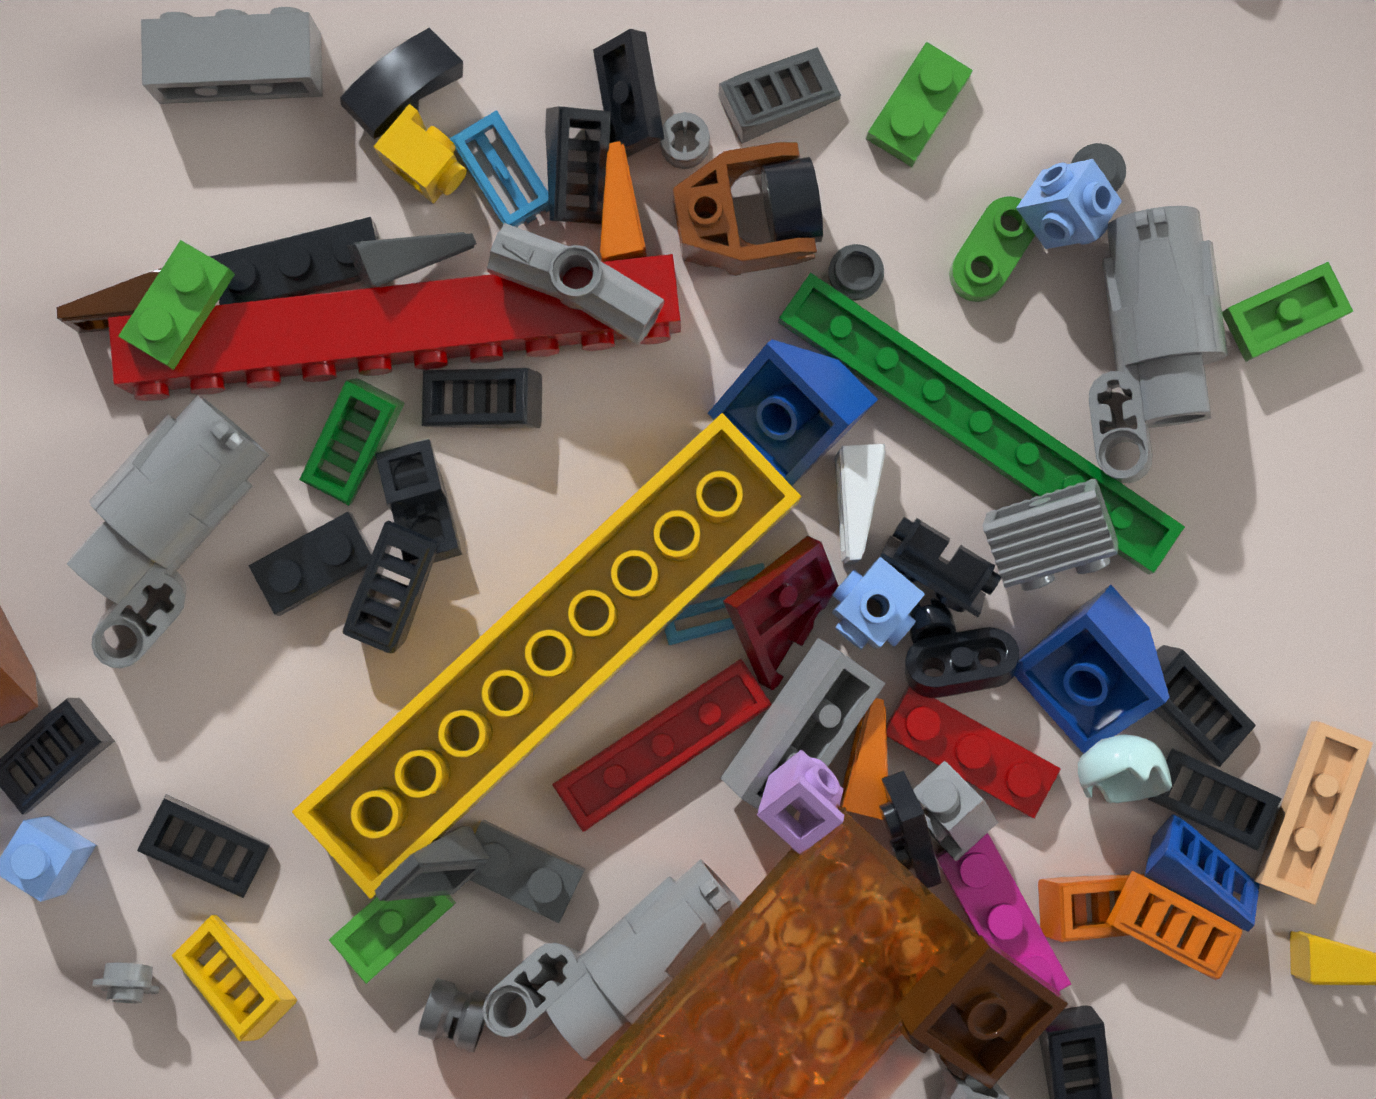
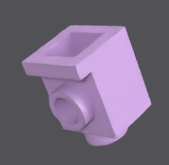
M800 750L768 776L757 816L801 855L843 823L845 815L839 811L843 788L824 762L817 758L809 757ZM789 804L800 812L798 821L784 809Z

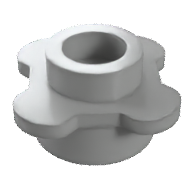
M106 963L103 979H94L92 984L94 987H100L102 991H107L106 1001L131 1004L142 1003L143 993L158 994L160 988L151 985L153 967L134 963Z

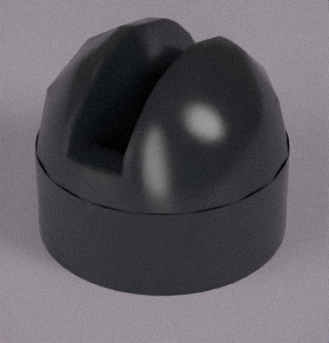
M935 598L930 599L932 605L921 607L920 602L917 603L909 613L916 620L909 630L913 643L928 637L956 633L953 615L947 606Z

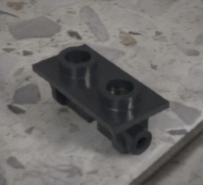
M903 517L892 536H889L880 557L911 583L919 581L934 590L939 601L956 612H964L966 610L979 617L986 596L985 593L991 595L1001 580V576L993 571L995 565L962 545L958 547L950 561L941 557V554L951 538L917 517L914 521Z

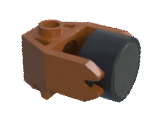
M776 142L723 151L673 187V207L682 259L684 261L707 268L711 266L725 270L728 274L738 276L743 273L796 265L815 259V253H817L816 242H822L823 238L821 201L812 160L810 157L800 158L797 142ZM761 174L764 207L771 242L754 245L739 237L731 188L741 177ZM709 214L712 217L704 219L700 218L699 215Z

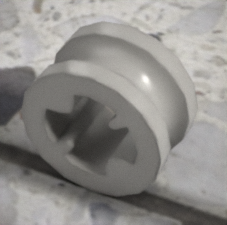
M683 112L674 114L666 120L663 125L665 139L660 142L662 155L666 161L674 167L681 169L694 168L702 163L708 155L710 145L709 130L703 119L695 114ZM679 130H683L684 136H686L687 130L696 133V149L687 152V148L684 146L683 152L675 150L674 133Z

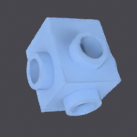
M1089 159L1071 164L1062 162L1042 170L1016 209L1044 248L1049 249L1078 243L1085 245L1099 239L1108 229V222L1122 200L1094 159Z
M880 557L874 561L863 576L854 569L833 593L832 596L840 601L831 612L841 620L835 628L848 641L861 650L867 643L874 649H877L886 641L894 647L916 622L908 614L925 594ZM868 599L876 600L881 607L879 617H874L867 611L866 604Z

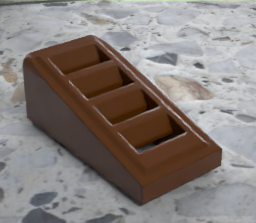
M162 268L56 307L57 319L78 333L109 330L108 318L132 315Z

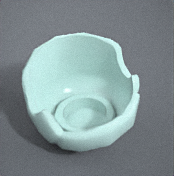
M1123 734L1101 739L1085 752L1078 762L1079 782L1087 798L1092 797L1093 786L1099 788L1105 800L1109 803H1122L1158 796L1170 791L1172 787L1169 768L1162 751L1155 743L1142 737Z

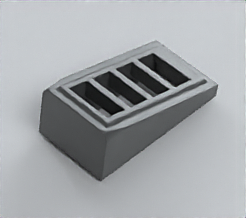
M818 47L734 76L719 83L718 93L741 144L841 99L839 89ZM808 67L811 68L821 91L811 94L801 73L802 70ZM789 76L800 95L799 99L793 101L782 79ZM769 85L772 86L781 104L773 108L763 88ZM753 94L761 112L752 115L744 97Z
M458 232L354 242L352 245H347V249L362 285L378 287L473 249L477 243L473 233Z
M463 826L411 854L381 882V885L374 892L380 901L455 894L488 863L487 861L490 858L472 828Z

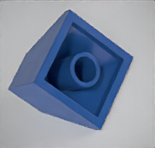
M772 339L761 349L708 414L715 420L723 413L784 479L793 486L862 418L878 399L838 359Z
M1111 584L1071 613L1018 661L1017 671L1014 675L1083 754L1101 739L1114 737L1166 703L1169 698L1150 627Z

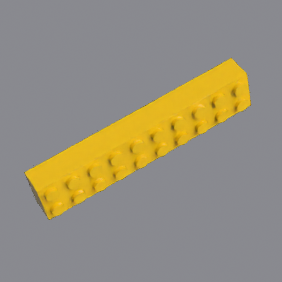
M721 413L304 799L292 813L370 899L377 896L374 891L407 857L440 839L707 588L796 507L802 496L732 422Z

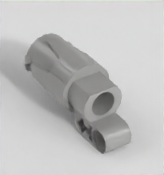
M1165 206L1151 208L1118 217L1108 223L1107 234L1110 258H1104L1102 263L1116 371L1102 374L1093 382L1089 390V408L1098 465L1109 477L1116 479L1120 483L1139 481L1148 473L1152 465L1150 427L1181 425L1211 419L1204 365L1222 360L1228 353L1213 242L1210 240L1203 241L1200 212L1195 207ZM1119 387L1126 396H1132V400H1127L1122 404L1123 419L1128 426L1137 423V429L1117 428L1113 410L1108 404H1103V401L1112 398V389ZM1105 427L1116 428L1105 433ZM1121 442H1132L1138 445L1140 450V458L1137 464L1125 471L1112 468L1109 462L1112 448Z
M197 395L176 419L167 415L89 500L93 509L104 521L72 555L67 563L91 587L114 602L98 622L91 644L94 655L98 660L112 668H124L137 662L179 616L184 608L186 585L177 570L253 487L247 481L248 478L269 456L247 433L200 395ZM164 583L171 587L169 595L171 603L168 604L162 600L157 602L148 612L145 621L138 612L148 600L150 590L147 586L150 585L158 589ZM131 605L132 609L126 608V606ZM125 625L135 633L137 642L129 649L117 650L106 642L104 632L111 626Z
M700 859L677 881L672 877L664 880L586 952L582 953L558 943L544 944L536 949L490 991L483 1005V1018L487 1027L496 1035L518 1040L534 1039L554 1023L561 1035L585 1061L602 1063L637 1030L652 1041L656 1039L742 960L737 955V952L758 934L762 928L730 888ZM559 961L566 963L562 970L566 977L563 983L554 981L559 975L555 968ZM532 984L541 985L542 987L536 990L532 987ZM522 997L526 1003V1015L519 1025L513 1027L508 1020V1009L513 1000Z

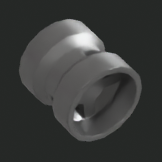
M437 978L426 1003L418 1035L432 1040L446 1037L454 1040L457 1048L474 1053L485 1025L483 1005L488 994L479 991L466 994L458 991L454 983Z

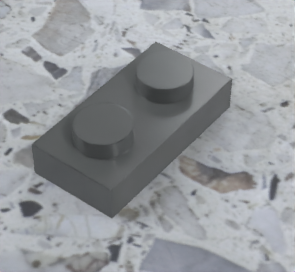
M482 820L475 835L490 859L470 880L560 923L585 868L486 820Z

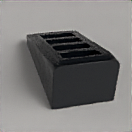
M562 106L546 108L545 139L550 221L602 224L611 111ZM569 129H585L586 140L569 138ZM568 151H586L587 162L568 161ZM567 173L588 174V184L567 183ZM567 194L589 196V207L567 206Z
M530 368L423 370L422 426L541 427L542 375ZM445 384H453L452 414H444ZM468 384H474L473 414H467ZM491 384H497V413H490ZM514 385H516L515 413H513Z
M389 520L386 521L350 607L342 633L386 653H395L407 639L440 542ZM393 546L419 557L417 565L390 555L391 547ZM384 569L410 579L409 585L382 575ZM376 591L401 601L400 607L375 598Z
M1163 645L1156 652L1169 698L1166 703L1155 709L1154 712L1214 766L1221 767L1256 725L1183 649ZM1190 684L1194 689L1176 706L1173 702ZM1206 701L1210 702L1211 705L1199 717V719L1195 723H1193L1190 719L1197 713V711L1204 705ZM1224 715L1228 722L1210 741L1205 735Z
M66 698L0 758V788L22 815L27 814L115 742V740L81 698ZM66 724L82 743L76 749L60 730ZM49 738L52 739L66 757L61 763L58 762L44 744ZM33 751L50 771L45 778L27 757ZM16 765L20 767L35 786L28 794L9 772Z
M1172 748L1166 760L1172 787L1170 791L1150 797L1148 800L1258 851L1282 798ZM1183 766L1192 770L1193 773L1180 801L1169 797ZM1205 776L1215 782L1202 810L1199 811L1190 806ZM1225 787L1236 791L1223 821L1212 817ZM1249 797L1257 801V804L1245 830L1242 831L1233 826L1246 798Z
M165 794L137 851L244 898L270 844L198 808ZM175 816L184 820V823L172 846H169L161 841ZM195 826L206 831L191 857L182 851ZM216 836L226 839V842L214 866L211 867L203 863ZM239 845L248 850L233 878L225 874L224 871Z
M1085 1005L1064 1009L1039 1036L1050 1099H1112L1104 1022L1091 1006ZM1088 1054V1060L1063 1064V1058ZM1092 1079L1093 1083L1066 1088L1065 1083Z

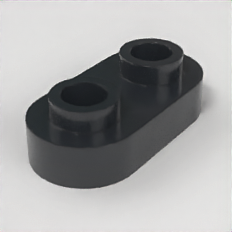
M993 627L924 638L914 643L906 654L905 678L913 691L928 698H940L1000 687L1008 683L1017 671L1019 647L1009 633ZM991 659L997 662L998 665L995 667H985L980 661ZM928 669H937L942 675L931 677L927 676L924 672Z

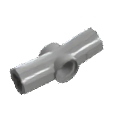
M504 223L502 229L497 232L490 250L487 266L488 273L556 297L569 308L582 310L637 345L648 335L664 306V299L601 262L597 255L585 246H566ZM574 267H585L593 273L592 280L584 288L571 289L562 283L566 272Z

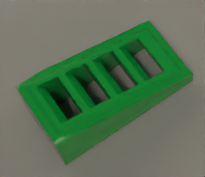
M353 378L346 380L299 480L348 506L351 505L376 460L375 454L381 451L405 403L361 379ZM359 400L380 411L377 420L355 409L357 401ZM346 421L369 431L368 439L365 440L344 429ZM338 441L361 453L358 460L355 461L332 449L334 443ZM325 460L351 473L348 481L346 482L321 469Z

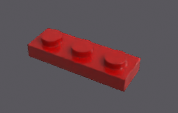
M909 685L886 725L887 738L937 766L946 761L966 782L1035 819L1061 770L1060 767L936 698L919 695Z

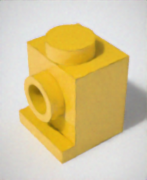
M409 104L373 147L385 166L434 204L442 194L450 195L458 188L466 175L467 169L457 162L453 153L457 148L455 144L432 125L425 131L426 127L418 110Z

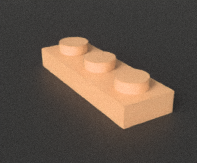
M1311 721L1254 882L1316 905L1373 742L1322 722Z

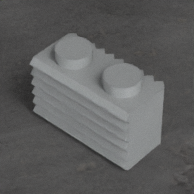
M1090 479L1074 486L1058 489L1052 493L1036 496L1030 500H1024L998 510H992L986 514L983 522V530L987 536L988 544L991 547L995 564L998 567L1005 588L1020 584L1024 591L1038 589L1054 581V573L1074 567L1078 574L1095 572L1110 564L1109 557L1118 555V539L1097 479Z

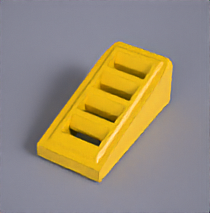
M211 915L171 955L240 1042L254 1041L262 1038L298 1001L280 978L217 915ZM217 941L222 949L204 966L199 959ZM233 960L236 966L219 982L215 976ZM247 978L251 985L236 999L231 993ZM262 996L264 1001L250 1014L247 1010Z
M1302 931L1290 932L1291 974L1295 978L1312 985H1376L1375 952Z

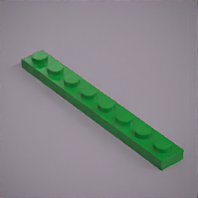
M811 272L778 319L779 324L826 356L838 359L858 378L1033 497L1052 493L1058 489L1074 486L1090 479H1097L1118 539V555L1146 574L1155 573L1185 528L1184 525L1116 479L1109 477L1103 470Z

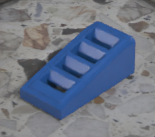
M1172 814L1152 836L1145 877L1249 932L1255 925L1260 884L1254 882L1252 877L1190 824ZM1233 891L1241 895L1240 901L1233 896Z

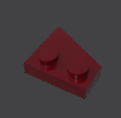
M810 536L803 538L723 600L758 682L772 691L779 686L784 678L776 670L794 642L801 647L803 646L814 628L815 618L820 611L826 608L833 593L839 586L822 542Z

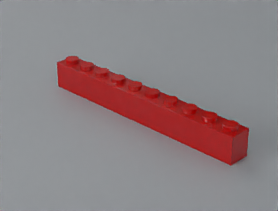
M673 254L603 262L664 299V306L656 322L640 344L664 343L671 340L670 334L681 333ZM574 267L566 272L562 283L571 289L584 288L592 280L593 273L585 267ZM493 274L216 305L174 370L119 337V334L132 315L108 318L114 385L132 395L134 394V399L139 401L167 399L170 397L169 390L190 388L192 394H217L225 391V384L246 382V386L249 388H271L281 385V378L301 375L303 381L324 382L336 379V371L358 369L359 375L377 376L391 373L392 365L414 363V368L421 370L438 369L448 366V359L470 356V362L492 363L503 360L504 352L526 350V356L545 357L558 354L560 352L559 346L581 344L582 350L598 351L614 347L615 340L628 339L582 310L569 308L556 297Z

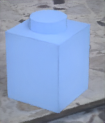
M51 816L23 820L0 857V877L40 902L65 895L97 845Z

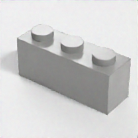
M278 7L272 9L270 14L248 15L240 10L225 9L216 12L215 16L193 17L183 12H166L160 15V19H141L142 85L159 104L323 97L321 33L309 12H303L293 7Z
M818 638L726 769L721 779L742 800L759 809L768 776L800 750L809 757L821 760L828 767L886 683L839 650ZM791 804L784 808L792 817L797 812Z

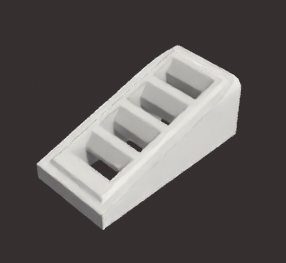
M885 444L842 446L835 455L841 562L844 561V564L857 563L861 560L862 554L865 551L886 453L884 450Z

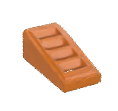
M620 141L609 143V151L607 152L600 245L602 262L647 257L624 144L621 145Z
M875 698L856 726L842 784L843 793L840 807L845 811L883 820L879 805L888 802L882 778L888 776L886 707L884 706L883 699Z
M1131 871L1106 923L1214 980H1218L1222 976L1242 935L1240 927L1134 871ZM1150 893L1155 897L1139 927L1134 923ZM1170 905L1174 906L1159 937H1157L1156 933ZM1193 916V917H1194V920H1193V922H1192V924H1191V926H1190V928H1189V930H1188V932H1187V934H1186V936H1185V938H1184V940H1183V942H1182L1180 948H1178L1177 945H1178V943H1179V941H1180V939H1181V937H1182V935H1183V933H1184V931H1185V929H1186V927H1187V925H1188V923H1189L1191 917Z
M1130 874L1040 879L1038 881L1040 928L1045 937L1060 942L1130 936L1106 923L1110 915L1109 891H1114V901L1116 903ZM1086 893H1091L1092 921L1087 922ZM1149 893L1139 913L1140 920H1136L1135 925L1140 927L1155 897L1154 895ZM1164 920L1162 921L1157 933H1160L1164 927Z

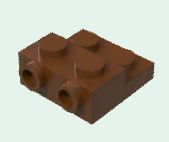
M980 935L946 974L933 965L897 1004L895 1010L903 1022L899 1030L913 1047L922 1053L932 1049L939 1054L941 1061L957 1077L966 1080L970 1075L991 1089L1065 1009L1068 1003L1057 989L987 938Z

